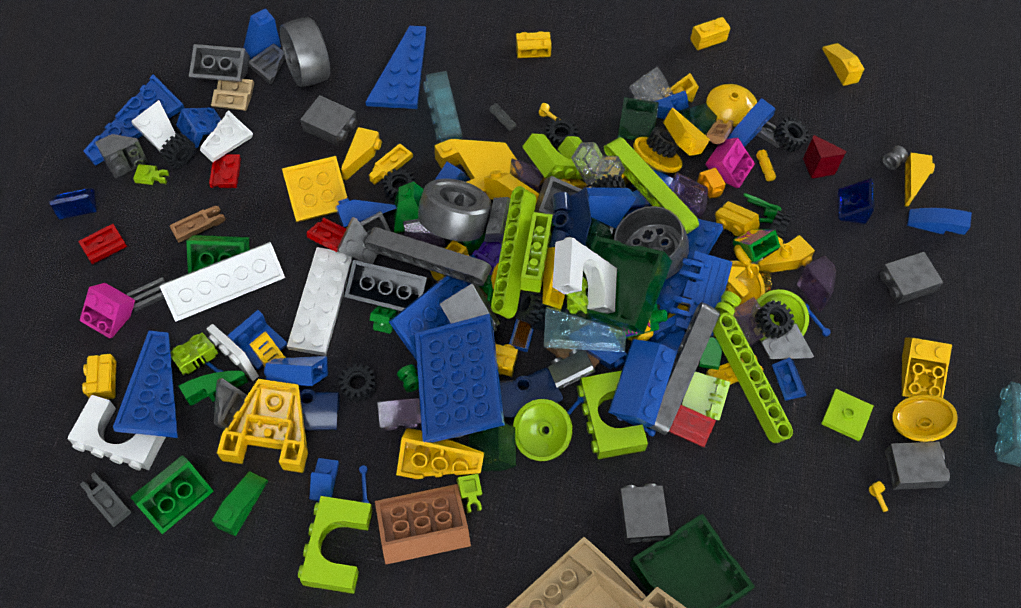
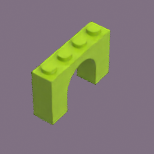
M532 133L522 146L545 178L553 176L557 179L591 180L601 168V165L579 137L567 136L558 147L559 152L544 134Z
M622 371L583 377L580 380V385L577 386L578 395L583 397L584 400L582 412L588 418V422H586L588 434H592L593 441H591L592 451L597 454L598 459L645 451L648 445L643 424L626 428H613L605 424L598 414L600 404L606 400L613 399Z
M325 496L320 497L319 503L316 502L314 507L315 521L309 527L310 541L304 547V565H300L298 571V578H300L303 586L354 594L359 574L357 567L336 564L326 560L322 556L321 546L326 535L336 528L349 527L368 531L373 512L371 504Z

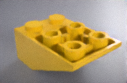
M905 338L902 353V396L933 395L943 398L952 344Z

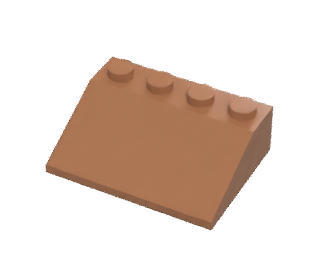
M457 484L375 501L385 564L471 546L468 525Z

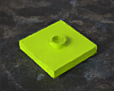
M835 389L821 424L860 441L873 405Z

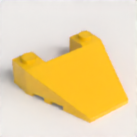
M449 139L434 145L435 159L441 169L446 162L454 166L461 164L471 179L467 183L478 187L485 193L486 188L483 178L489 176L492 171L500 170L502 173H509L514 177L522 171L521 165L506 143Z
M258 379L245 398L239 412L237 411L233 416L234 419L229 427L223 431L217 454L222 461L243 464L247 445L281 449L279 463L282 469L303 473L308 449L299 385Z

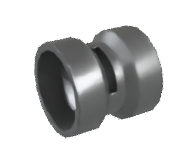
M898 145L884 155L882 160L888 169L895 170L908 158V153L905 148Z

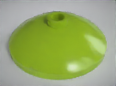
M772 290L764 293L755 301L750 312V325L753 333L760 341L767 337H765V332L763 334L760 332L762 330L761 327L757 328L756 325L759 322H755L757 318L755 315L762 306L773 300L775 302L781 301V305L785 303L787 305L785 308L791 309L789 314L794 315L792 320H794V323L797 324L804 336L809 324V313L805 303L798 295L787 290ZM770 314L772 322L779 326V321L775 322L774 315Z
M547 399L533 400L525 404L514 419V441L518 449L530 459L536 461L555 459L567 449L571 441V419L566 410L558 403ZM545 427L549 428L548 434L544 432Z

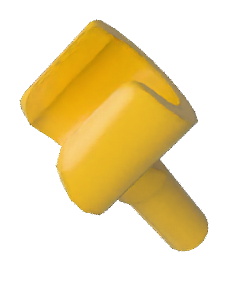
M542 103L539 115L541 117L548 116L556 121L558 117L549 112L550 106Z
M878 481L869 487V493L878 499L883 512L888 509L881 495L885 491V486L882 482Z

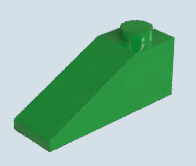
M249 471L222 502L212 519L215 526L236 537L268 480Z

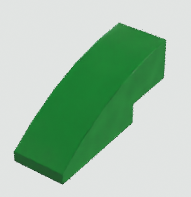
M224 371L192 379L179 385V388L189 405L192 406L208 396L212 402L215 401L216 384L219 378H223L236 388L248 383V380L243 371Z

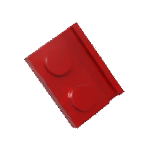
M225 154L212 162L209 181L211 188H214V186L219 188H237L241 163L240 154Z
M322 218L321 222H318L307 231V238L338 252L337 248L346 228L326 218Z
M114 224L78 241L91 264L127 247Z
M680 405L668 432L704 448L716 420Z

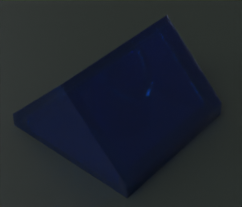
M872 178L838 189L839 220L867 223L874 211V180Z
M94 188L59 194L49 201L50 206L59 219L97 212Z

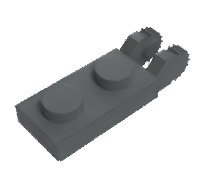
M94 472L91 475L92 479L99 486L91 490V487L84 481L80 485L86 491L88 498L109 523L115 527L132 512L105 481L103 482Z

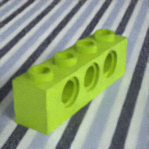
M533 212L521 274V290L541 292L552 229V214Z

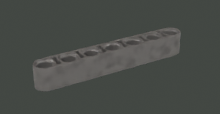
M377 227L372 228L364 243V246L372 252L471 284L475 283L478 286L484 285L492 268L489 263Z
M703 302L697 306L678 348L655 425L649 428L663 435H666L670 430L719 318V310Z

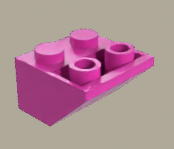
M739 138L726 139L724 143L718 144L706 162L709 170L716 168L724 182L735 188H740L755 164Z
M107 283L91 286L87 292L80 321L106 337L113 338L131 317L135 300Z

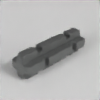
M498 104L492 105L490 112L496 115L495 117L509 131L516 129V123L503 109H500L501 107Z

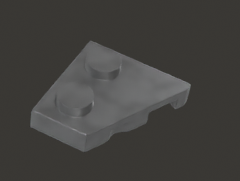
M273 43L248 61V65L268 83L272 84L285 60L284 52Z
M352 217L337 250L369 264L374 263L378 254L364 246L369 234L359 221Z
M796 323L782 337L771 339L770 336L760 341L769 359L814 357Z
M219 378L216 384L214 424L225 430L233 421L235 413L241 409L247 395L223 378Z

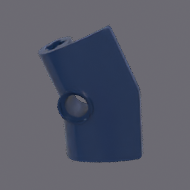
M584 188L573 195H569L566 192L555 193L552 195L554 210L552 222L555 228L552 232L549 248L555 247L557 241L568 237L575 238L585 246L591 224L587 189Z
M546 367L528 376H519L516 380L500 381L504 418L516 417L519 410L533 400L547 399L556 403L563 400L559 388L556 387L553 377ZM526 386L528 389L521 390L518 387Z
M299 388L305 430H337V410L340 407L339 392H314L311 389L303 390ZM307 399H312V402L304 403Z

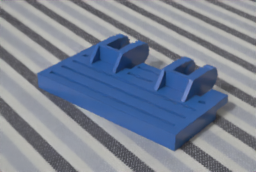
M697 251L694 252L693 260L683 258V264L698 268V272L693 273L687 270H680L679 275L693 279L695 282L686 281L683 297L673 296L672 300L676 303L688 305L687 311L670 307V313L685 317V319L677 317L674 326L687 330L693 314L701 302L715 308L716 304L721 301V296L726 289L733 262Z

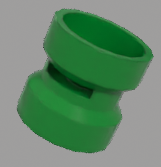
M407 365L398 371L397 376L400 381H403V387L406 392H413L419 388L417 369L414 365Z

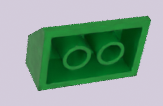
M191 236L186 240L188 274L250 250L249 237Z
M182 455L130 498L160 533L163 534L214 491L193 465Z

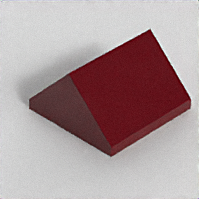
M814 135L803 158L811 179L835 175L847 151Z

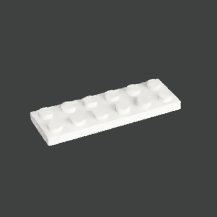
M268 242L160 285V288L176 322L281 280L285 276L272 244Z
M316 248L287 344L288 350L323 356L327 355L353 257L340 251L335 252L331 249Z

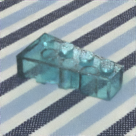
M447 71L427 74L423 85L427 93L428 106L432 111V123L436 125V139H439L440 143L449 139L462 140V132Z
M546 306L544 348L625 352V329Z
M1011 381L1006 387L1002 388L1000 393L1002 405L999 408L998 415L1001 418L997 427L999 439L995 446V452H997L998 461L1021 467V384Z

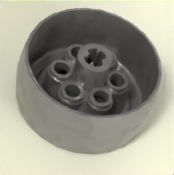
M307 17L282 24L280 26L281 44L288 68L296 84L299 87H304L327 80L330 75L328 52L322 34L314 20Z
M437 179L425 185L419 202L418 219L426 230L439 237L454 241H472L483 235L489 221L492 203L485 192L470 183L455 179Z
M643 207L633 211L620 222L614 235V240L626 245L642 246L664 251L672 260L666 279L676 274L684 265L682 263L683 258L688 257L689 241L684 225L673 212L662 207ZM664 241L668 242L665 246L662 245Z

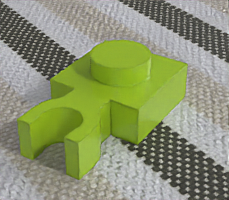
M138 164L133 179L135 183L153 185L154 180L166 184L167 181L162 176H169V172L163 169L158 171L156 166Z
M473 474L458 477L457 483L461 499L467 498V513L471 512V504H475L477 511H481V503L477 500V496L482 495L479 475Z

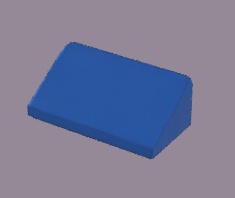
M790 357L772 364L785 400L807 396L795 363Z

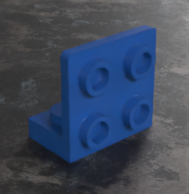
M182 108L176 125L181 133L189 138L196 145L195 147L198 148L203 135L211 134L221 118L214 108Z
M259 310L227 335L232 342L244 351L251 364L257 370L264 365L249 344L263 332L270 336L280 351L287 346V342L266 323L263 314ZM267 342L261 345L259 349H261L265 344H267Z
M674 315L667 319L666 322L659 323V330L654 331L653 336L648 341L661 343L678 351L686 332L684 329L674 325L677 317L685 319V317Z

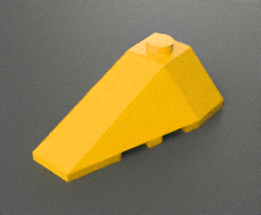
M407 428L401 440L396 475L423 479L427 476L442 477L447 474L465 475L481 473L484 452L448 439L433 443L423 442L422 431Z

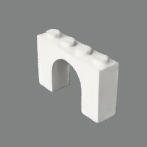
M568 237L555 243L553 288L564 295L582 291V274L584 271L588 282L589 303L587 309L606 314L615 312L617 268L582 245L575 238Z
M91 395L67 438L73 444L72 447L81 452H84V450L91 451V454L99 458H103V456L109 457L111 461L117 464H122V462L128 463L131 468L141 470V468L149 470L166 437L135 434L133 438L121 444L105 442V428L116 408L110 400Z

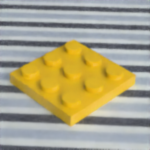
M336 156L282 169L296 222L337 213L335 206L339 205L338 201L347 198Z

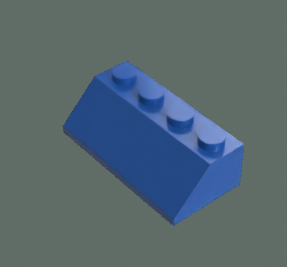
M633 339L609 413L634 425L643 424L644 428L654 426L677 351L661 343Z

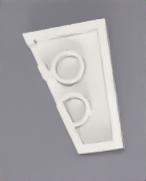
M159 100L131 121L132 125L159 151L164 149L162 145H166L165 141L167 139L170 140L171 136L175 137L176 134Z
M228 110L222 121L220 120L215 130L211 132L201 145L200 151L209 160L214 162L251 139L253 133Z
M210 325L207 330L211 336L208 338L213 345H219L222 353L225 356L228 355L236 366L238 365L252 381L258 378L259 375L244 351L215 325Z

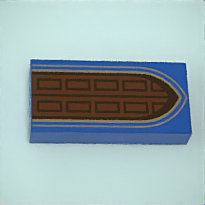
M516 319L509 344L514 346L515 349L528 352L534 329H531L529 323Z

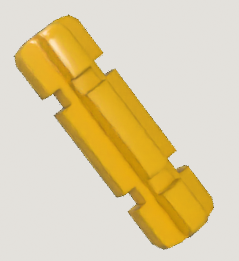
M764 149L759 150L756 156L760 161L763 173L766 174L764 176L768 182L774 181L776 174L769 157H767L768 154Z

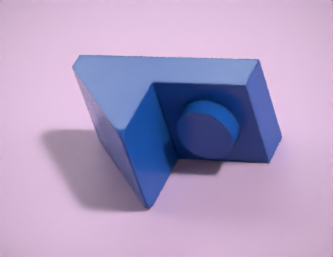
M685 91L652 102L655 117L661 119L667 117L671 108L677 111L689 108Z
M318 458L315 472L311 473L310 500L320 501L321 496L332 498L339 461Z

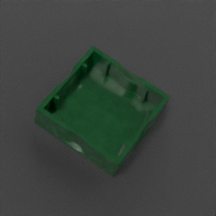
M595 236L590 250L617 268L615 312L606 314L587 309V314L582 310H578L575 315L644 334L672 260L664 251L642 246H630L616 240ZM583 271L582 277H584L587 281L586 275ZM588 287L586 288V296H587V298H588Z
M703 514L679 528L669 538L655 543L633 557L629 564L649 594L656 587H659L686 608H728L755 588L738 562L726 551L720 537Z

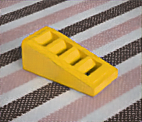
M263 332L249 344L264 367L267 362L275 358H285L266 332ZM267 342V344H265L261 349H259L261 345Z

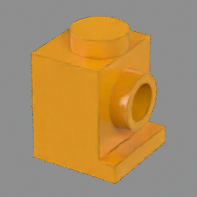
M716 168L700 172L697 180V185H701L702 190L707 193L709 199L719 197L726 185Z

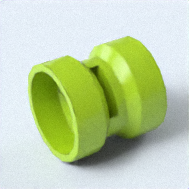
M724 291L721 301L716 304L715 309L720 311V315L726 312L734 315V309L740 305L741 299L732 292Z

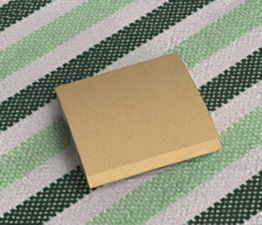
M243 79L241 82L218 80L217 90L214 89L211 106L246 111L252 96L254 81Z

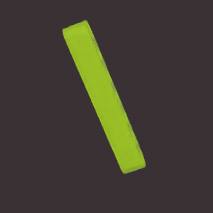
M622 137L604 146L607 157L652 206L662 207L673 212L684 225L687 234L699 227L697 217Z
M522 186L516 187L511 194L491 302L492 311L508 319L516 314L518 308L521 274L532 216L536 205V195Z
M723 313L719 316L713 333L764 432L773 443L789 439L793 434L792 426L739 324L731 313Z

